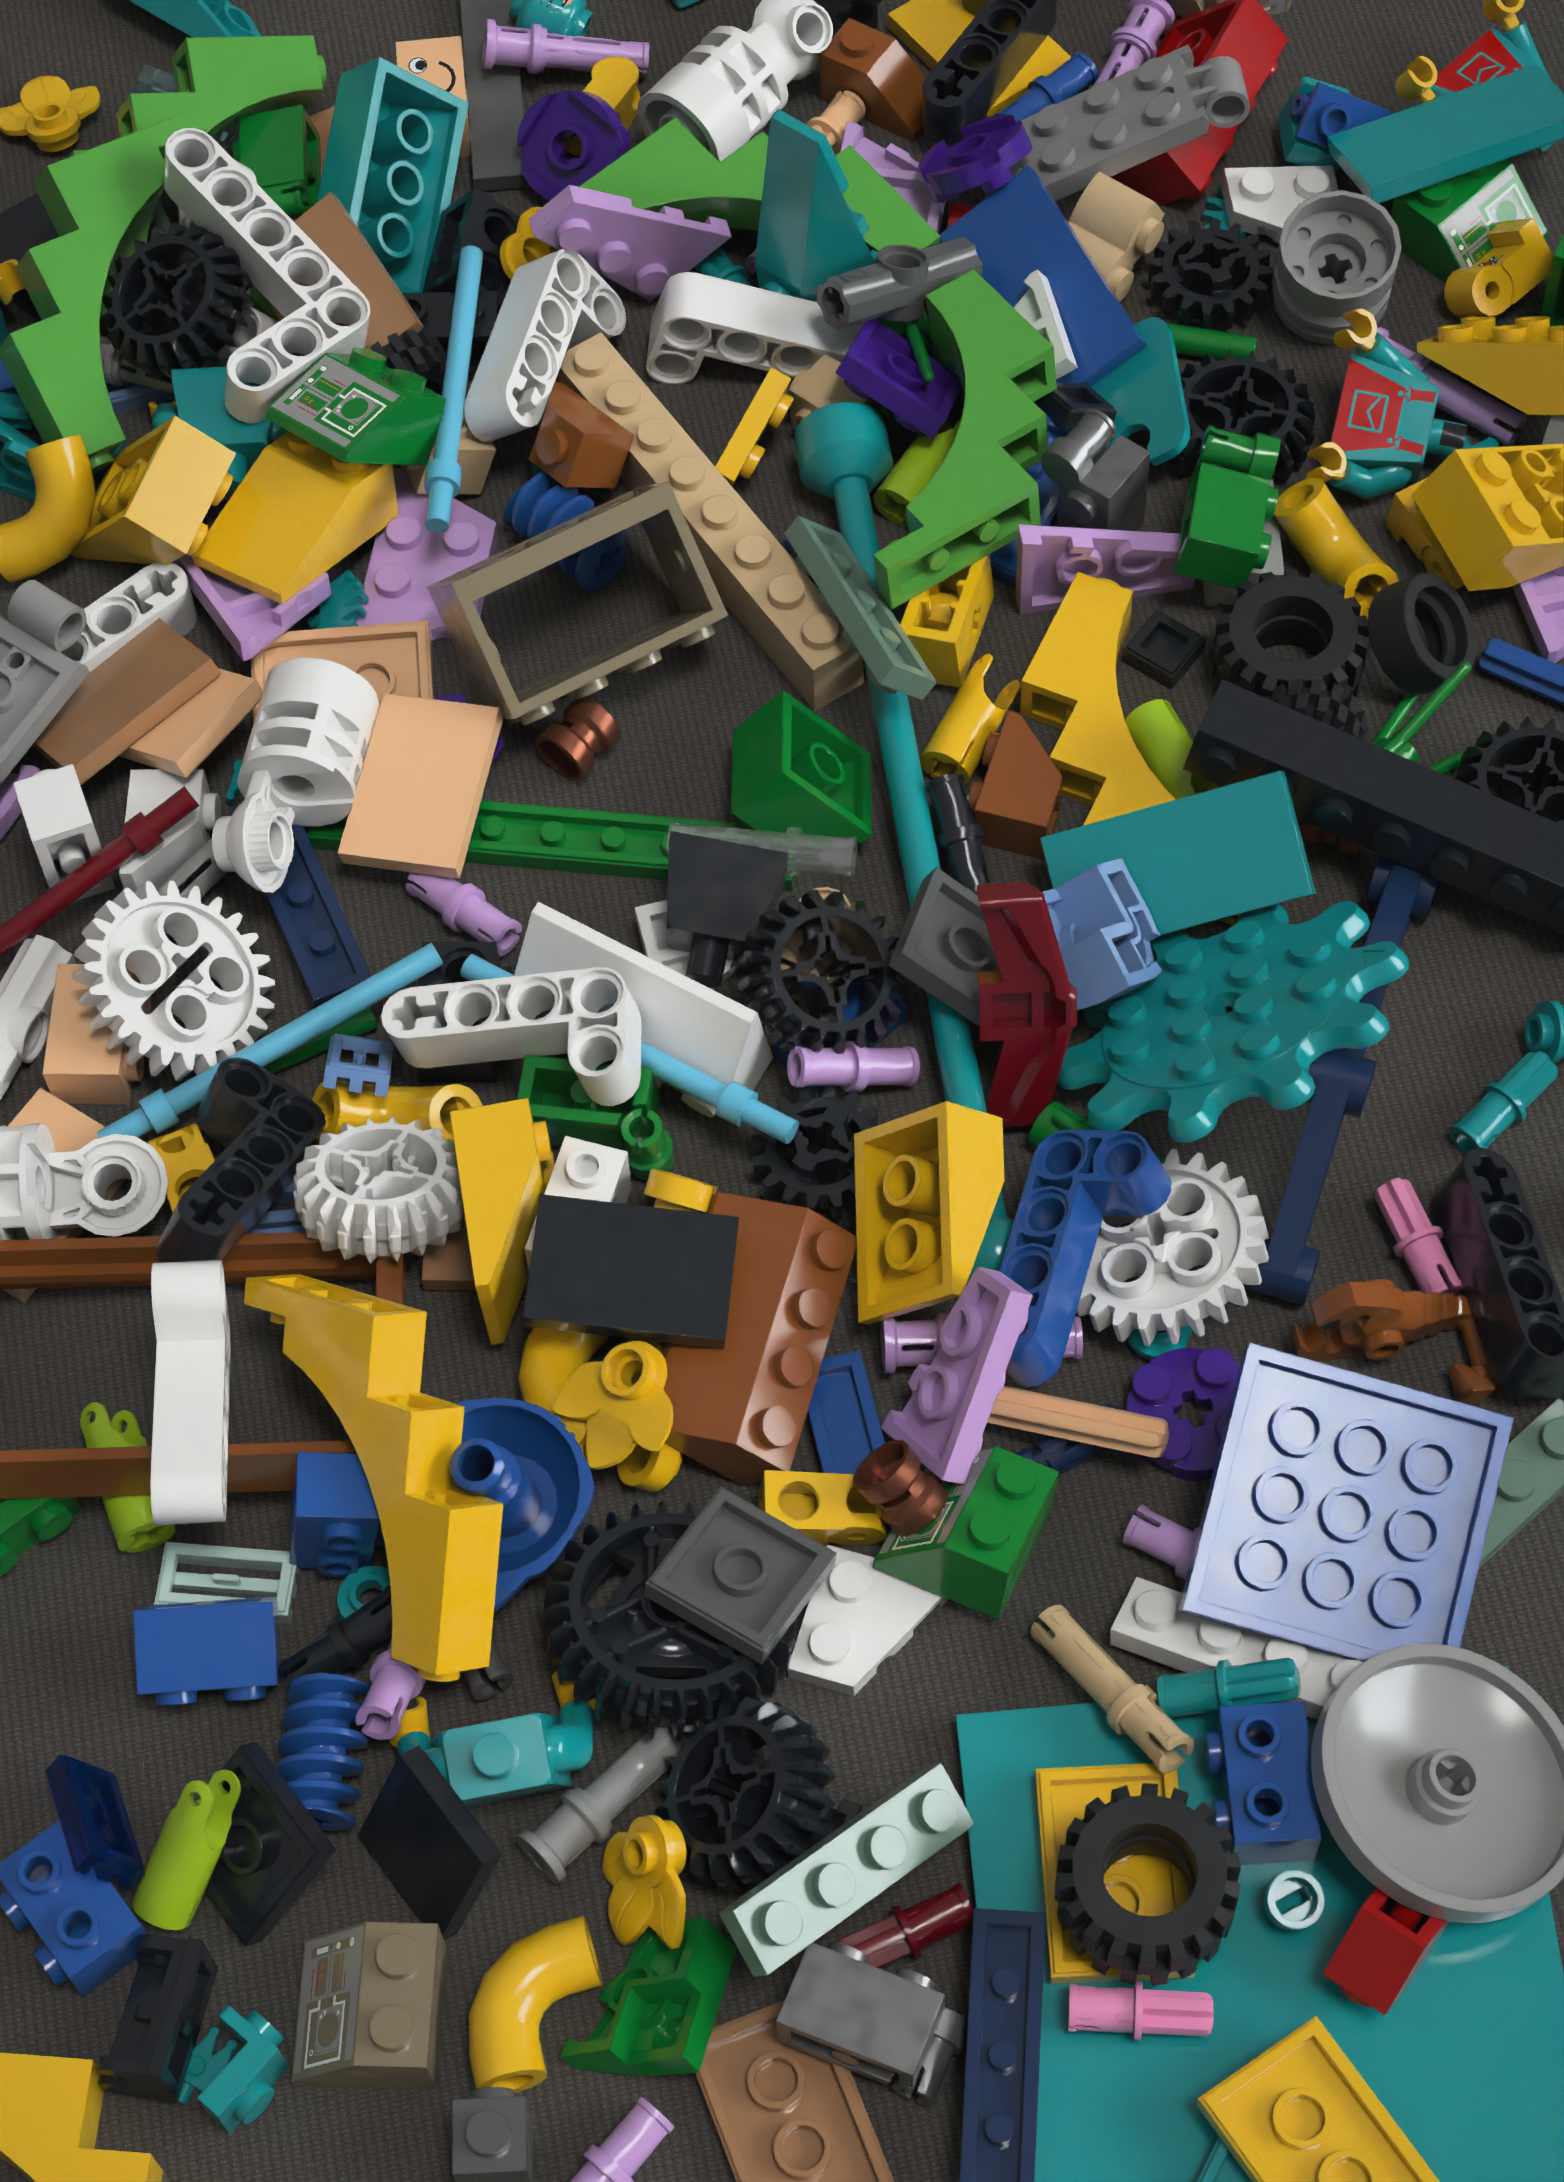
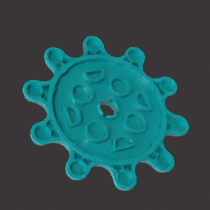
M1352 901L1336 903L1315 918L1300 924H1288L1289 915L1282 905L1277 904L1243 913L1237 923L1226 932L1206 939H1194L1182 930L1161 935L1155 938L1151 944L1153 959L1163 970L1156 978L1126 995L1081 1009L1083 1023L1087 1027L1102 1028V1030L1093 1038L1066 1050L1058 1084L1063 1089L1073 1090L1090 1084L1107 1083L1103 1089L1089 1100L1088 1124L1091 1130L1118 1131L1146 1112L1164 1110L1169 1111L1168 1131L1171 1137L1177 1142L1184 1143L1196 1141L1206 1136L1214 1129L1219 1115L1226 1107L1233 1102L1248 1097H1260L1266 1100L1269 1106L1278 1110L1295 1108L1309 1100L1315 1092L1316 1086L1312 1077L1308 1074L1310 1064L1318 1057L1334 1049H1363L1376 1044L1387 1035L1390 1029L1388 1019L1374 1005L1359 1003V1001L1369 991L1389 984L1403 976L1408 970L1410 963L1407 955L1391 941H1381L1364 947L1350 948L1370 926L1368 915ZM1231 1005L1233 1011L1227 1013L1225 1007Z

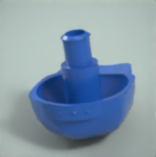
M499 1397L472 1399L455 1403L465 1407L462 1443L455 1449L450 1460V1474L458 1488L472 1495L483 1496L503 1503L494 1612L505 1605L528 1580L543 1577L553 1570L555 1562L560 1561L564 1556L569 1541H574L592 1507L595 1496L591 1469L582 1453V1448L575 1440V1434L569 1433L565 1429L566 1426L560 1421V1417L551 1414L537 1404L533 1405L521 1400Z

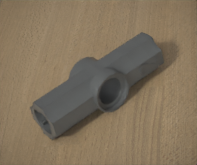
M964 237L924 249L908 245L886 246L877 253V262L875 264L829 277L827 282L819 284L817 304L822 310L825 323L837 331L879 317L898 322L912 321L923 314L927 294L973 269L982 277L983 263L977 255L975 244Z

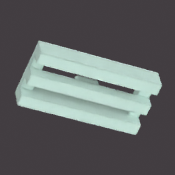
M165 1542L154 1604L246 1599L172 1592L173 1589L277 1596L279 1623L291 1624L293 1614L291 1605L292 1599L296 1596V1576L300 1572V1568L289 1564L288 1551ZM177 1563L280 1571L281 1574L280 1580L219 1573L211 1575L176 1572Z

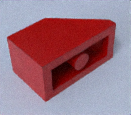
M1376 1888L1361 1906L1322 1974L1337 1983L1341 1991L1353 2002L1362 2006L1373 2007L1383 2015H1386L1407 1988L1450 1921L1433 1918L1414 1911Z

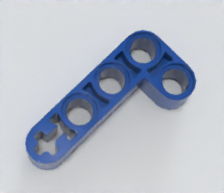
M1071 1129L1056 1131L1047 1136L1038 1145L1033 1155L999 1269L1000 1272L1033 1295L1028 1308L1026 1326L1018 1336L1006 1369L1008 1376L1018 1385L1025 1387L1038 1386L1048 1381L1058 1371L1063 1360L1104 1215H1148L1158 1210L1167 1201L1171 1193L1172 1181L1169 1174L1146 1139L1136 1132Z

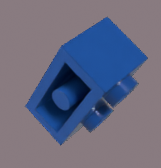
M298 1452L290 1504L289 1564L296 1565L297 1568H314L321 1574L333 1577L348 1576L349 1574L357 1573L359 1568L371 1566L374 1546L385 1547L378 1511L358 1455L349 1453Z
M277 1596L140 1605L133 1610L137 1694L155 1693L156 1705H177L197 1702V1690L224 1689L225 1700L266 1697V1686L278 1685L282 1679L279 1665L281 1655Z
M1304 1701L1219 1706L1215 1731L1204 1732L1207 1773L1220 1774L1222 1799H1212V1810L1215 1812L1212 1821L1213 1826L1218 1828L1225 1824L1233 1838L1230 1852L1238 1853L1240 1865L1315 1860L1322 1838L1317 1799L1312 1782L1311 1750Z
M64 1817L0 1863V1880L6 1888L0 1893V1906L18 1932L30 1924L34 1927L44 1944L33 1951V1953L57 1987L70 1979L84 1998L138 1958L139 1951H136L135 1948L139 1935L146 1934L145 1930Z

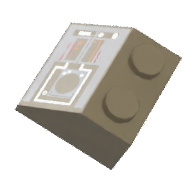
M364 1922L304 1941L291 2077L293 2086L436 2090L447 1947L438 1924Z

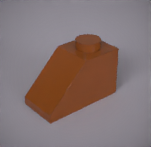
M848 18L833 36L827 49L820 52L821 100L830 104L839 91L842 93L845 90L851 91L864 102L866 107L864 120L912 142L918 138L923 131L922 85L926 77L895 38Z
M555 382L542 418L538 423L529 460L564 487L616 488L635 435L564 383Z

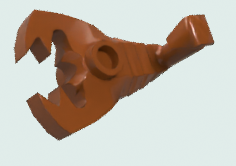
M1375 1279L1365 1282L1349 1281L1327 1291L1310 1303L1314 1323L1306 1328H1302L1294 1322L1291 1327V1335L1297 1356L1317 1362L1338 1360L1366 1354V1357L1372 1360L1385 1359L1403 1351L1408 1341L1415 1342L1427 1335L1439 1334L1442 1330H1461L1472 1367L1469 1368L1463 1363H1453L1448 1370L1455 1400L1468 1405L1481 1404L1496 1387L1495 1382L1497 1380L1491 1370L1467 1298L1463 1295L1456 1297L1451 1293H1443L1441 1295L1438 1292L1432 1291L1427 1293L1422 1291L1403 1292L1401 1289L1396 1288L1392 1281L1386 1279ZM1336 1321V1325L1332 1328L1322 1330L1321 1326Z

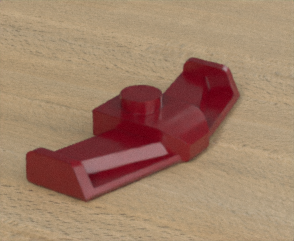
M1027 882L980 884L976 887L977 896L1000 971L977 972L978 1030L980 1042L1002 1041L985 1104L988 1114L1002 1118L1003 1128L1033 1126L1041 1112L1053 1102L1071 1032L1077 1026V991L1069 982L1044 893Z

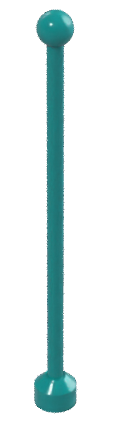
M842 402L826 405L805 416L794 431V444L801 481L814 494L835 500L840 533L878 590L873 554L880 551L869 493L886 479L893 467L886 423L879 411L862 403ZM865 662V668H866V671H867V669H868L869 667L867 666V664H866V662ZM867 676L911 910L922 880L935 867L941 870L908 695L899 691L896 694L886 693L878 688ZM925 990L945 1100L987 1113L970 1020ZM1002 1189L967 1284L977 1267L996 1271L1000 1269L1014 1219L1006 1215Z

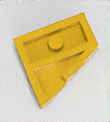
M772 367L715 466L731 486L734 485L739 475L748 480L750 479L766 450L757 444L768 424L778 429L794 400L792 396L786 394L791 378Z

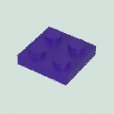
M876 319L866 321L835 372L844 379L845 385L854 394L863 399L876 400L891 410L896 421L903 427L916 433L922 431L932 439L945 422L962 388L958 375L929 355L935 378L933 382L926 383L917 365L910 342Z

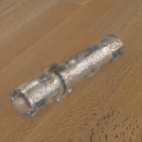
M672 822L669 827L667 841L668 859L669 837L671 831L786 852L788 853L787 876H798L799 871L846 874V876L852 877L855 872L857 838L853 836L846 838L803 834L800 827H788L786 832L679 824V822Z

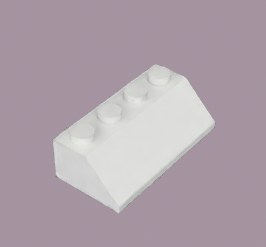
M537 902L531 912L514 973L515 976L593 967L610 968L618 972L624 979L640 1010L642 1019L641 1041L727 1085L735 1081L751 1090L755 1089L773 1059L770 1046L756 1011ZM614 1003L604 1005L597 1013L607 1011ZM654 1076L657 1089H660L661 1085L665 1084L683 1093L681 1099L695 1111L708 1117H714L716 1114L715 1107Z

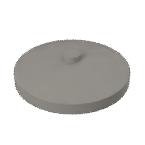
M1428 1643L1404 1645L1383 1651L1359 1665L1335 1689L1321 1711L1314 1730L1311 1747L1312 1782L1322 1817L1332 1837L1352 1865L1375 1887L1398 1903L1433 1918L1461 1923H1484L1513 1916L1531 1907L1564 1878V1726L1554 1711L1530 1685L1504 1666L1483 1655L1450 1645Z

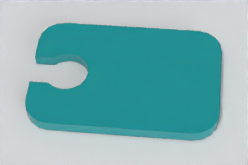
M1151 317L1134 324L1147 345L1099 380L1092 388L1117 411L1114 420L1117 430L1114 433L1116 437L1110 441V447L1120 435L1127 438L1134 432L1147 430L1150 432V441L1147 445V450L1150 451V462L1157 466L1174 458L1183 451L1190 439V426L1173 333L1165 321L1157 317Z

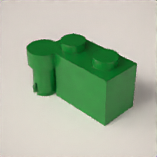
M303 104L240 116L239 140L233 142L234 159L253 171L257 184L294 222L317 202L321 181V140L318 131Z
M1208 425L1202 441L1199 459L1188 482L1173 573L1238 589V586L1248 580L1253 568L1260 570L1264 568L1270 550L1272 535L1263 533L1264 523H1270L1278 499L1279 489L1270 487V481L1279 455L1280 438L1258 432L1255 433L1254 437H1249Z
M525 1055L517 1100L528 1098L533 1122L546 1121L551 1146L561 1147L565 1136L627 1151L630 1173L636 1178L648 1180L651 1168L667 1172L672 1169L675 1161V1150L668 1132L663 1129L662 1121L657 1115L660 1097L652 1068L641 1067L639 1088L631 1098L622 1104L604 1106L592 1101L587 1095L571 1067L569 1059ZM602 1063L595 1071L606 1069L611 1064Z

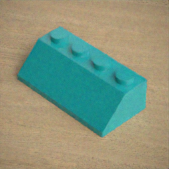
M377 57L340 75L317 202L329 192L339 198L401 293H422L441 213L451 204L469 102L381 57Z

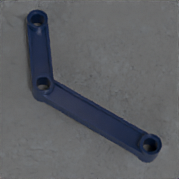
M1379 855L1366 904L1378 908L1364 946L1381 941H1391L1401 949L1411 917L1427 920L1439 880ZM1388 984L1369 991L1360 999L1359 1003L1372 1004L1380 1010ZM1366 1048L1334 1049L1322 1054L1310 1064L1308 1074L1312 1077L1316 1088L1314 1094L1306 1101V1103H1310V1108L1272 1236L1269 1235V1238L1264 1240L1269 1259L1268 1262L1258 1264L1262 1279L1261 1284H1243L1244 1289L1304 1307L1321 1250L1306 1246L1343 1118L1345 1114L1357 1118L1361 1117L1377 1061L1364 1058Z

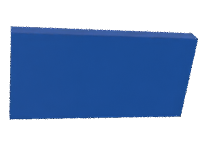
M1029 165L940 234L942 243L964 237L975 244L977 255L983 263L982 278L1013 308L1029 289L1024 280L1030 273L1038 269L1048 279L1078 367L1056 379V383H1087L1092 387L1147 345L1045 185Z

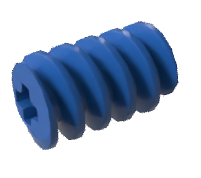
M541 471L517 489L510 497L504 509L503 521L509 526H513L514 531L521 537L529 539L594 508V501L586 495H579L577 487H564L546 472ZM626 529L553 564L560 566L561 571L572 580H576L577 585L586 592H596L605 588L618 577L624 567L627 554L626 549L622 548L626 538Z
M330 1673L303 1675L293 1679L288 1685L287 1696L292 1705L283 1713V1726L288 1731L279 1738L278 1742L279 1753L284 1758L280 1759L275 1764V1767L321 1830L341 1831L354 1828L356 1823L354 1816L337 1809L338 1804L354 1803L359 1801L360 1791L351 1785L342 1783V1778L359 1776L364 1772V1764L355 1758L346 1756V1753L349 1750H362L368 1747V1737L361 1732L350 1729L351 1724H356V1714L361 1707V1704L355 1703V1698L367 1696L370 1686L355 1678Z

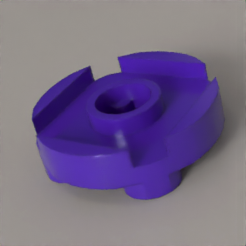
M561 91L538 99L525 113L517 134V147H522V158L525 164L520 165L524 178L534 191L549 201L568 185L579 187L628 152L631 146L629 132L622 126L615 110L601 97L585 91ZM565 135L568 137H576L578 135L581 140L582 153L579 158L573 157L568 162L564 158L567 148L562 143Z
M1009 114L988 117L961 128L960 132L964 139L955 143L950 148L947 147L944 139L930 148L920 160L918 167L935 203L950 201L959 196L963 191L980 186L982 191L988 192L1009 182L1013 176L1009 168L1032 151L1031 142L1021 120L1019 119L1016 123L1014 116Z
M1181 1348L1155 1357L1135 1372L1126 1402V1411L1162 1418L1168 1422L1169 1439L1163 1455L1159 1458L1139 1455L1151 1466L1152 1461H1154L1161 1468L1171 1470V1476L1186 1481L1211 1479L1239 1370L1235 1359L1230 1353L1219 1348H1209L1207 1350ZM1195 1401L1198 1405H1204L1209 1410L1203 1416V1425L1199 1427H1192L1188 1418L1177 1419L1174 1412L1181 1410L1183 1402Z

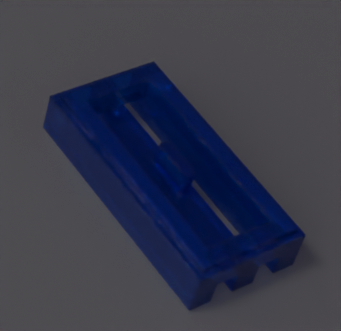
M60 1754L45 1771L74 1871L86 1875L94 1867L97 1879L108 1883L116 1875L119 1887L131 1891L145 1875V1870L116 1775L107 1770Z

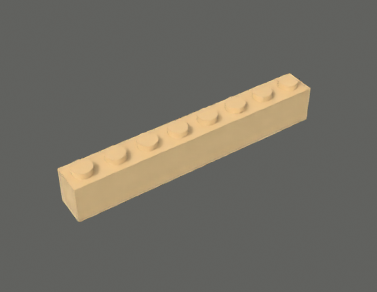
M602 332L567 350L555 382L564 383L635 435L620 478L630 490L669 481L720 598L814 712L864 683L863 658L843 638L842 633L845 629L837 616L821 603L819 599L821 591L802 571L789 553Z

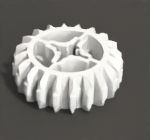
M395 1116L387 1123H374L368 1117L365 1125L358 1127L342 1123L340 1134L322 1133L319 1145L306 1147L304 1159L296 1164V1174L294 1175L295 1191L293 1195L295 1211L299 1214V1222H302V1225L305 1227L308 1238L319 1239L323 1251H332L339 1248L344 1260L351 1259L360 1254L366 1255L370 1264L378 1256H391L398 1263L401 1254L412 1252L418 1256H423L427 1244L443 1246L446 1242L447 1233L460 1231L461 1220L465 1213L454 1140H443L440 1128L423 1131L419 1120L403 1125L398 1124Z

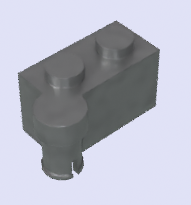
M1087 410L1083 418L1066 437L1055 439L1040 458L1041 466L1046 475L1059 485L1057 527L1139 531L1144 525L1150 451L1121 435L1110 447V441L1116 437L1114 433L1117 430L1113 421L1099 410Z
M830 1942L828 1948L815 1943L807 1946L776 2020L778 2041L883 2084L891 2082L894 2072L898 2073L897 2079L893 2081L891 2087L897 2094L908 2100L912 2097L918 2079L922 2078L917 2089V2094H919L917 2103L925 2106H934L952 2056L960 2055L966 2043L968 2020L957 2012L946 2008L945 1994L936 1991L937 1985L931 1979L918 1972L898 1968L895 1974L869 1965V1958L861 1951L839 1942Z

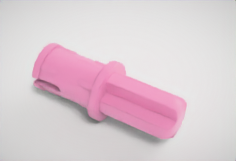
M1399 1177L1381 1185L1375 1190V1199L1397 1242L1393 1251L1398 1258L1404 1257L1420 1291L1423 1293L1429 1291L1438 1292L1441 1295L1443 1293H1451L1454 1296L1459 1295L1464 1289L1440 1242L1444 1233L1439 1226L1431 1225L1410 1181Z
M1136 1981L1135 1988L1080 1986L1071 1983L1069 1986L1068 2032L1133 2033L1134 2041H1141L1142 2033L1205 2037L1211 2034L1213 2028L1214 2004L1212 1996L1206 1992L1143 1989V1981Z

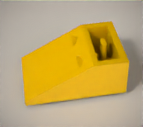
M1493 316L1465 317L1460 319L1461 324L1438 327V335L1417 343L1418 353L1527 415H1564V325L1550 326V317H1520L1515 319V325L1496 326V318Z
M1564 444L1455 449L1411 494L1468 591L1508 588L1564 566Z

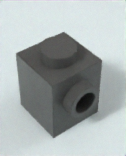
M484 2087L471 2091V2099L452 2100V2175L456 2182H534V2117L526 2096L515 2097L514 2090L510 2088Z

